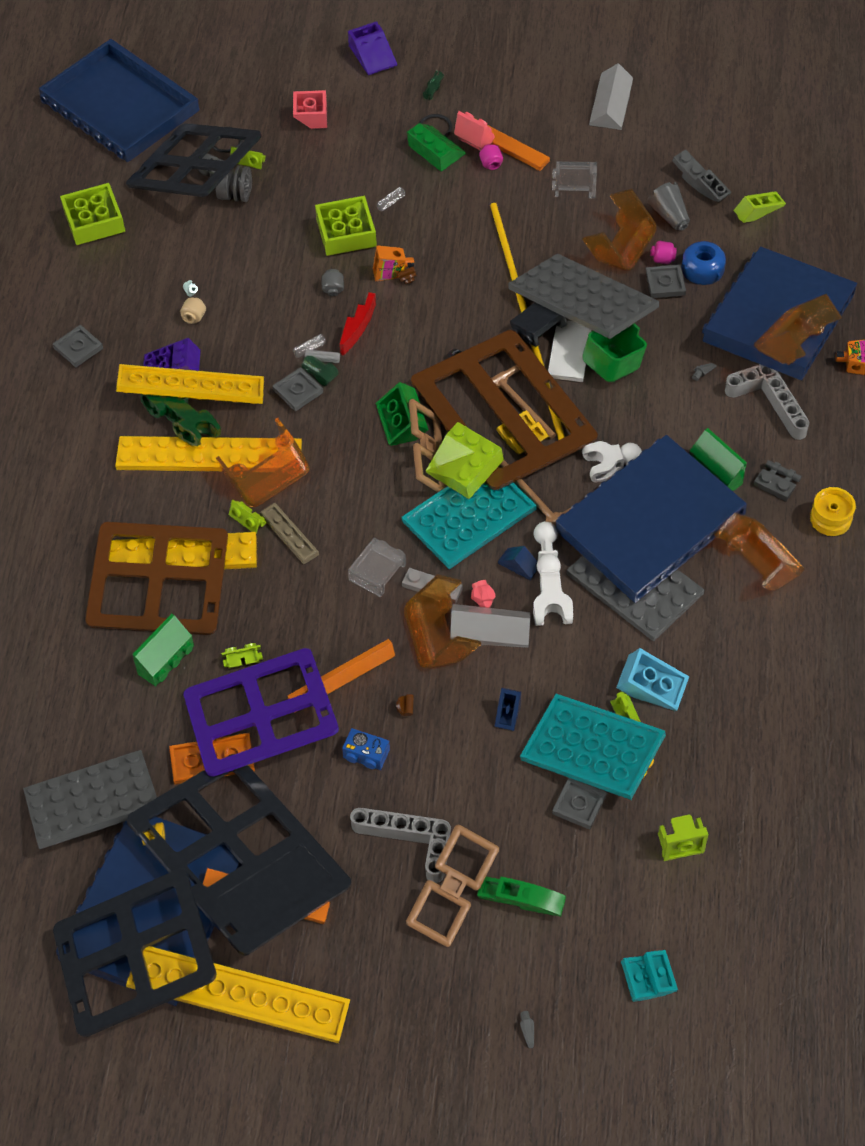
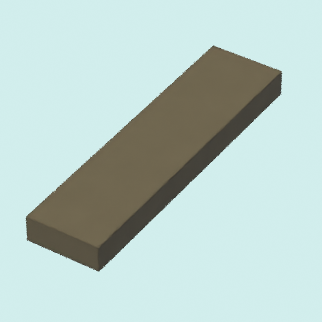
M276 503L260 512V516L265 518L266 523L303 565L319 555V551Z

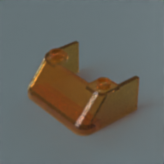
M632 189L610 195L619 208L616 213V222L620 227L612 243L604 232L586 236L582 239L598 261L622 270L634 268L656 232L655 221Z
M824 294L789 309L754 345L759 352L782 364L787 363L789 365L796 359L806 355L800 345L809 336L821 334L827 324L840 320L842 317L828 295Z
M278 418L275 419L280 435L276 438L275 444L279 451L250 470L243 464H235L228 468L219 456L216 457L223 474L249 507L259 506L309 472V464L293 436Z
M734 512L714 534L717 538L724 539L727 542L726 546L730 550L741 552L763 575L762 586L770 591L778 590L800 576L805 570L787 549L754 518Z
M437 574L404 607V615L419 664L423 668L431 669L461 662L481 645V641L456 636L453 640L450 639V631L444 615L452 607L450 593L462 583L459 579Z

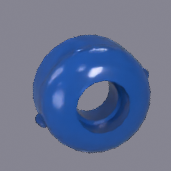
M708 241L696 242L685 250L681 270L685 278L695 284H713L719 281L724 274L726 257L718 245Z

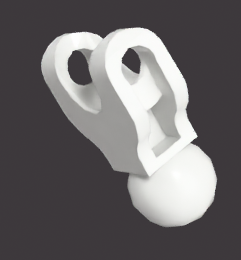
M602 441L588 444L582 450V454L587 461L601 462L590 470V478L596 483L608 481L616 471L624 468V464L627 465L630 460L636 459L642 452L641 448L635 443H626L620 448L619 444L609 445Z

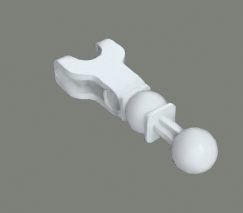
M544 521L535 527L533 533L535 540L541 544V551L538 552L536 566L540 574L541 594L534 601L535 626L544 625V616L547 613L556 612L561 615L564 624H572V599L562 592L559 572L561 564L557 558L558 552L553 550L552 546L558 532L555 525Z

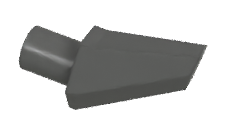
M713 363L697 366L694 369L695 373L692 379L698 381L700 377H704L717 366Z
M523 1011L520 1014L522 1019L520 1026L528 1048H533L534 1021L530 1018L528 1011Z

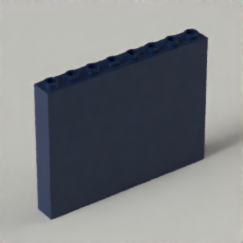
M109 39L39 88L40 99L44 104L49 105L55 112L70 120L76 127L81 128L87 135L92 136L98 143L103 144L109 151L114 152L120 159L126 162L131 161L200 111L198 98L112 39Z
M760 246L757 252H753L750 262H747L744 267V271L739 273L737 282H733L730 292L725 294L723 303L720 302L718 304L716 313H712L709 323L704 325L702 330L704 334L703 342L802 381L854 297L857 283Z
M665 435L663 438L657 439L649 449L643 450L636 459L630 460L622 470L616 471L608 481L602 482L594 492L588 493L581 502L575 503L567 513L561 514L556 520V529L566 541L636 603L745 515L747 503L668 435Z
M158 817L149 820L151 825L163 822L165 841L175 852L183 850L206 836V834ZM127 821L123 822L122 830L116 834L114 845L111 850L107 851L104 858L105 862L102 868L97 870L95 881L92 886L88 887L85 895L86 898L83 904L78 906L76 914L169 873L147 846L143 845L142 839L129 827ZM219 845L187 866L203 884L207 868L230 874L241 867L242 864L225 845ZM175 888L136 904L132 908L138 933L175 918L182 913ZM198 907L208 941L215 925ZM116 914L74 932L73 937L79 959L122 940ZM187 930L151 945V947L195 958ZM69 943L63 946L65 954L71 952ZM57 947L56 953H57L58 959H59V961H60V958H59L60 955H59V951H58V947ZM123 957L89 973L126 987L131 969L128 957ZM171 1000L166 1003L177 1006L179 1001Z

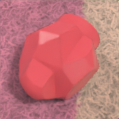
M486 580L473 583L471 599L479 607L490 608L496 597L494 590L487 584Z

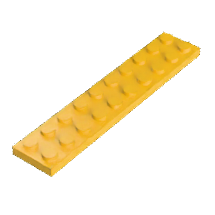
M120 436L115 466L116 470L300 472L302 439L202 437L201 445L192 446L179 437Z
M151 946L146 947L143 951L153 989L196 972L198 969L196 959ZM215 963L217 976L212 983L173 999L338 1044L350 999ZM130 971L126 987L136 990Z

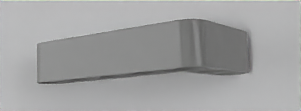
M759 364L728 375L725 386V394L734 398L762 389L790 435L797 440L806 437L809 420L778 371Z
M356 808L351 812V827L355 833L429 844L425 863L426 878L435 883L443 880L445 873L441 871L431 872L430 870L435 868V864L441 854L434 851L437 849L443 850L451 835L449 822L442 819L366 808ZM358 819H363V820H364V821L361 822V823L356 822V820H358ZM378 822H384V823H385L384 825H381V826L376 825V823H378ZM398 825H404V826H405L404 828H401V829L397 828ZM418 828H425V829H426L425 831H422V832L417 831ZM445 831L446 833L440 835L437 832Z

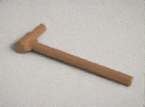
M517 365L492 377L491 379L498 388L501 387L523 411L527 410L533 420L541 424L550 439L556 436L553 430L507 384L508 378L520 371Z
M503 460V462L499 466L503 468L508 464L505 460ZM522 479L515 481L520 489L546 516L545 522H551L556 527L557 518L571 509L569 508L560 513H553Z

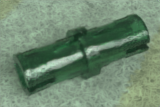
M435 71L432 79L428 81L427 88L423 92L425 99L429 97V100H431L434 93L440 88L439 85L444 78V74L441 71L439 73Z

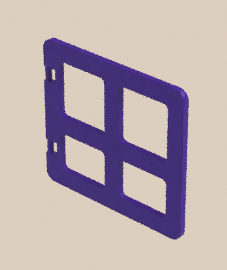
M303 648L191 686L183 693L204 768L209 776H217L333 736L339 731L338 723L312 651L308 648ZM299 665L308 692L270 706H265L257 679ZM312 667L313 672L306 673L305 669ZM242 684L251 711L230 720L208 726L200 699L215 692ZM310 706L315 708L320 722L318 726L281 739L275 738L270 723L271 720ZM327 710L329 715L322 717L321 711ZM252 726L257 727L261 739L260 746L223 759H217L213 746L214 739Z

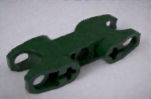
M141 394L140 400L148 412L155 418L165 416L173 423L174 433L190 445H201L202 437L200 434H208L211 437L221 435V427L213 415L205 409L197 412L188 405V398Z

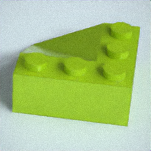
M109 183L60 196L76 245L125 232L123 218Z
M365 196L315 205L316 220L327 256L377 246L376 231Z
M457 422L446 434L427 467L426 473L470 499L503 462L502 448Z

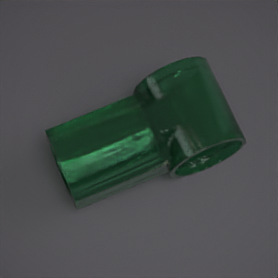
M312 355L306 356L301 364L302 369L315 376L316 380L323 386H327L339 375L338 369L332 363L325 364Z

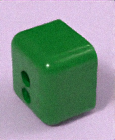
M635 323L610 339L595 331H591L588 334L582 358L605 381L615 382L640 368L647 343L638 335L640 327Z

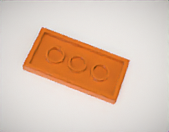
M249 733L220 737L213 740L217 759H223L231 754L252 749ZM197 741L169 746L174 785L181 784L205 770ZM254 763L249 764L248 766L255 771ZM230 772L225 776L235 775V773Z

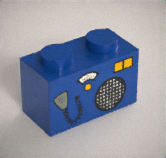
M351 728L342 748L343 758L351 763L363 764L369 769L381 770L390 751L389 740Z

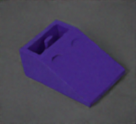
M377 21L348 31L349 47L368 75L397 66L384 31Z
M189 338L144 354L143 366L199 371L201 349Z

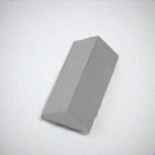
M619 63L601 73L589 123L591 126L622 130L633 77Z
M453 604L450 639L470 640V644L529 647L530 612Z

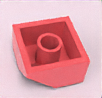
M326 90L293 92V117L311 129L327 128Z

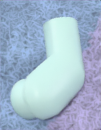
M188 280L183 285V289L189 297H192L198 291L195 283L192 284V280Z

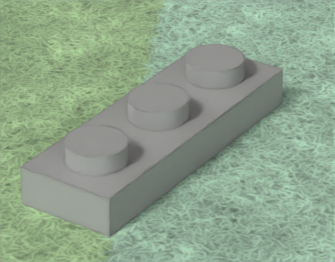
M412 568L408 569L402 581V587L454 604H456L463 589L462 584Z

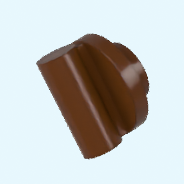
M414 267L397 272L400 281L405 282V284L414 282V278L417 277Z
M407 694L398 698L396 709L402 716L413 715L414 695Z

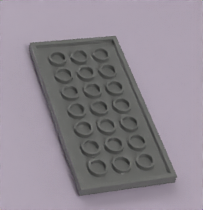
M560 254L552 256L508 283L510 290L609 339L659 308L658 300Z

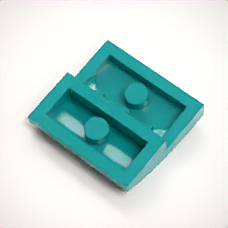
M666 950L646 952L643 956L622 959V968L633 1002L652 999L678 991Z

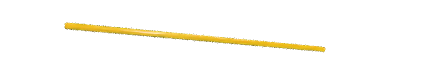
M491 203L490 207L513 281L518 275L497 204ZM516 293L520 310L523 312L527 309L524 296ZM531 345L534 355L544 366L539 346L534 347ZM549 382L546 383L547 387L551 389ZM549 407L558 440L565 437L561 421Z

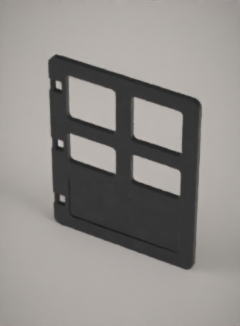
M248 765L217 776H209L203 770L133 811L127 818L129 827L144 841L147 848L169 873L177 869H183L188 873L189 878L195 884L192 886L197 906L215 927L224 934L233 948L243 956L253 953L348 890L351 885V878ZM234 772L260 800V803L226 822L198 791L228 773ZM186 801L212 832L183 850L175 852L150 824L149 820L177 803ZM273 815L288 831L290 836L262 854L254 855L237 834L266 816ZM149 831L154 839L149 840L144 833ZM219 845H225L242 866L211 886L206 887L187 865ZM230 925L236 933L231 935L225 927Z

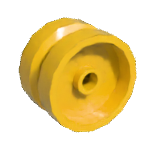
M829 487L818 492L810 514V522L819 533L827 536L844 534L851 526L856 509L853 496L846 490L838 487Z

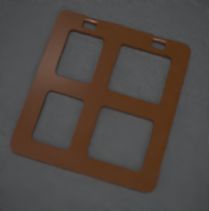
M122 522L102 523L99 529L85 620L87 625L91 628L155 631L167 619L159 617L163 581L166 579L206 582L202 618L200 620H178L190 634L211 635L215 633L218 624L228 545L227 531L222 528ZM113 537L155 539L152 562L143 564L109 561ZM169 541L211 542L209 565L207 567L167 565ZM215 550H222L221 559L214 558ZM108 576L149 579L143 616L101 613L106 578ZM208 604H215L214 613L207 612Z

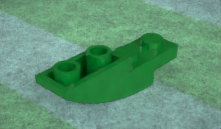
M485 877L477 894L479 899L516 905L523 910L560 917L566 900V895L506 877H500V879Z

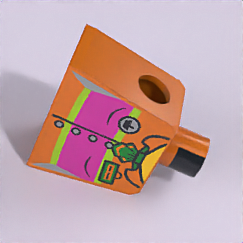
M376 246L372 268L375 281L399 278L397 272L404 270V268L414 267V258L405 257L402 248Z
M865 340L849 341L845 351H836L835 361L846 362V371L848 373L865 375Z

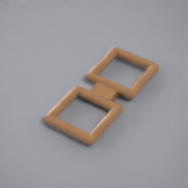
M411 399L409 400L411 432L420 439L421 445L419 443L413 445L416 479L434 491L439 492L447 487V485L440 481L437 484L423 475L421 454L430 460L433 459L442 443L440 421L434 412L416 400ZM417 410L433 420L435 439L419 430Z
M456 825L435 864L437 870L446 874L442 884L439 885L432 880L426 881L406 920V924L445 947H450L471 907V903L460 897L465 886L473 890L480 889L499 852V847L467 828ZM460 835L489 850L475 880L445 864ZM431 890L461 906L446 937L416 921Z

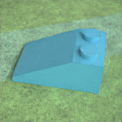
M639 648L628 655L616 688L633 698L677 711L689 676Z

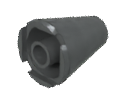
M668 182L653 191L655 194L652 197H648L649 205L675 230L682 231L686 229L690 219L679 186L676 182L674 184Z

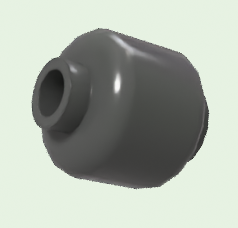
M329 269L322 275L323 292L329 296H337L338 293L344 290V276L338 270Z

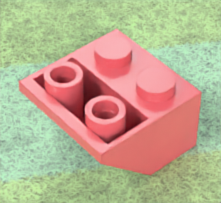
M459 111L457 113L454 135L458 140L479 151L485 145L492 143L495 136L484 120H476L468 112L464 114Z

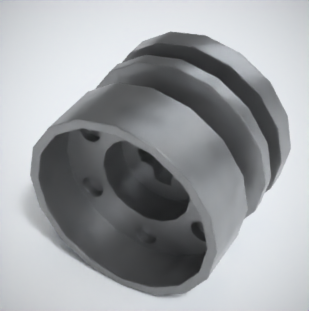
M237 166L235 173L233 168L216 186L217 198L230 200L233 194L235 201L241 199L242 202H247L252 188L250 167L244 166L242 168V166Z

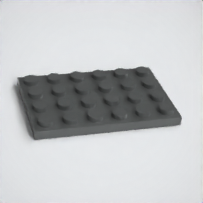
M584 556L580 557L566 572L569 577L653 642L688 610L705 591L677 569L639 601L634 603Z
M141 750L23 788L39 849L127 821L130 813L157 798Z

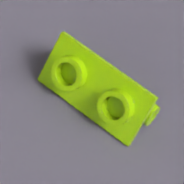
M231 146V154L237 149V147ZM249 150L237 164L262 169V162L265 161L266 156L263 153Z
M232 500L228 515L251 532H256L257 534L258 527H263L266 524L265 518L256 512L252 513V509L246 506L244 502Z
M251 643L244 645L243 649L237 650L236 647L225 649V652L221 653L222 658H227L223 660L224 668L228 667L230 669L242 666L241 658H245L246 665L259 663V660H263L262 652H257V650H261V646Z
M624 692L617 693V698L610 701L615 714L641 722L630 696H627Z

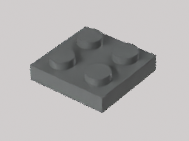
M681 265L646 267V277L651 298L684 296L686 294Z
M79 325L54 342L53 347L76 368L101 351L103 344L83 326Z
M301 367L273 385V391L295 412L323 393V388Z
M568 777L552 810V814L590 830L606 798L607 792Z

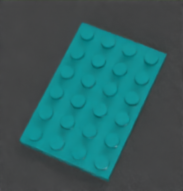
M484 482L470 499L447 486L402 516V522L448 569H451L535 511L536 504L514 483L499 490H492Z
M555 694L522 751L520 758L521 761L631 800L666 733L665 730Z

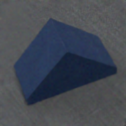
M525 546L507 548L498 561V564L529 580L538 571L536 567L538 561Z
M501 688L494 727L515 730L521 707V691Z

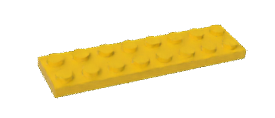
M119 364L116 392L263 404L264 376Z
M256 532L228 533L224 569L257 567ZM155 539L112 540L109 561L149 564L152 562ZM170 540L166 564L207 567L209 565L212 543ZM215 550L214 558L221 559L222 550Z

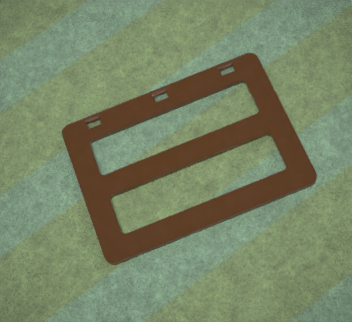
M507 330L411 377V383L432 412L435 413V416L447 432H449L457 422L464 426L466 424L435 383L462 371L526 453V457L503 468L497 467L485 481L492 490H499L584 448V446L596 442L598 437L596 430L514 330ZM520 345L524 351L519 352L516 347ZM501 351H505L571 434L548 446H544L479 362ZM550 382L553 388L549 389L546 383ZM580 419L584 425L579 427L575 421Z

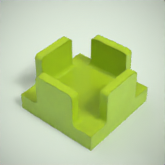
M691 815L672 818L671 824L674 834L667 835L664 825L659 826L658 836L662 846L664 861L705 852L708 832L707 828L703 827L701 818H696L695 825Z

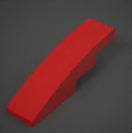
M368 292L365 305L358 304L355 317H347L340 341L341 355H345L365 331L376 306L375 293Z

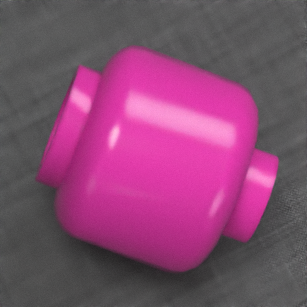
M487 144L479 153L481 162L487 169L495 170L503 162L502 153L496 145Z
M657 241L655 246L651 247L650 256H653V260L656 263L669 265L671 261L675 260L677 249L671 242Z

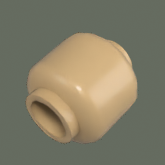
M191 297L185 300L180 313L185 322L190 324L198 323L206 311V306L201 299Z

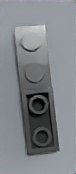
M687 150L682 151L673 158L674 164L683 172L681 177L702 195L720 202L731 194V191L710 169L706 171Z

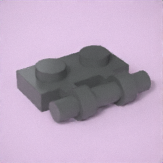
M768 460L765 467L771 469L770 472L762 469L755 479L753 486L787 502L796 487V484L791 481L800 482L802 476L793 469H786L780 463ZM780 473L786 477L784 479L782 477L777 476L776 474Z

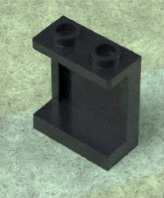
M535 302L513 318L510 324L511 330L517 332L522 340L527 344L537 347L540 335L553 325L561 328L565 327L567 321L566 317Z

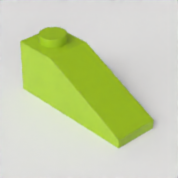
M776 191L749 195L741 200L734 209V212L743 223L752 222L783 207L786 203Z

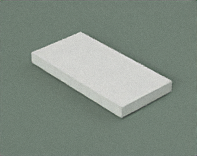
M567 321V325L563 328L556 325L548 372L554 379L583 382L586 363L583 361L582 355L591 329L573 321Z

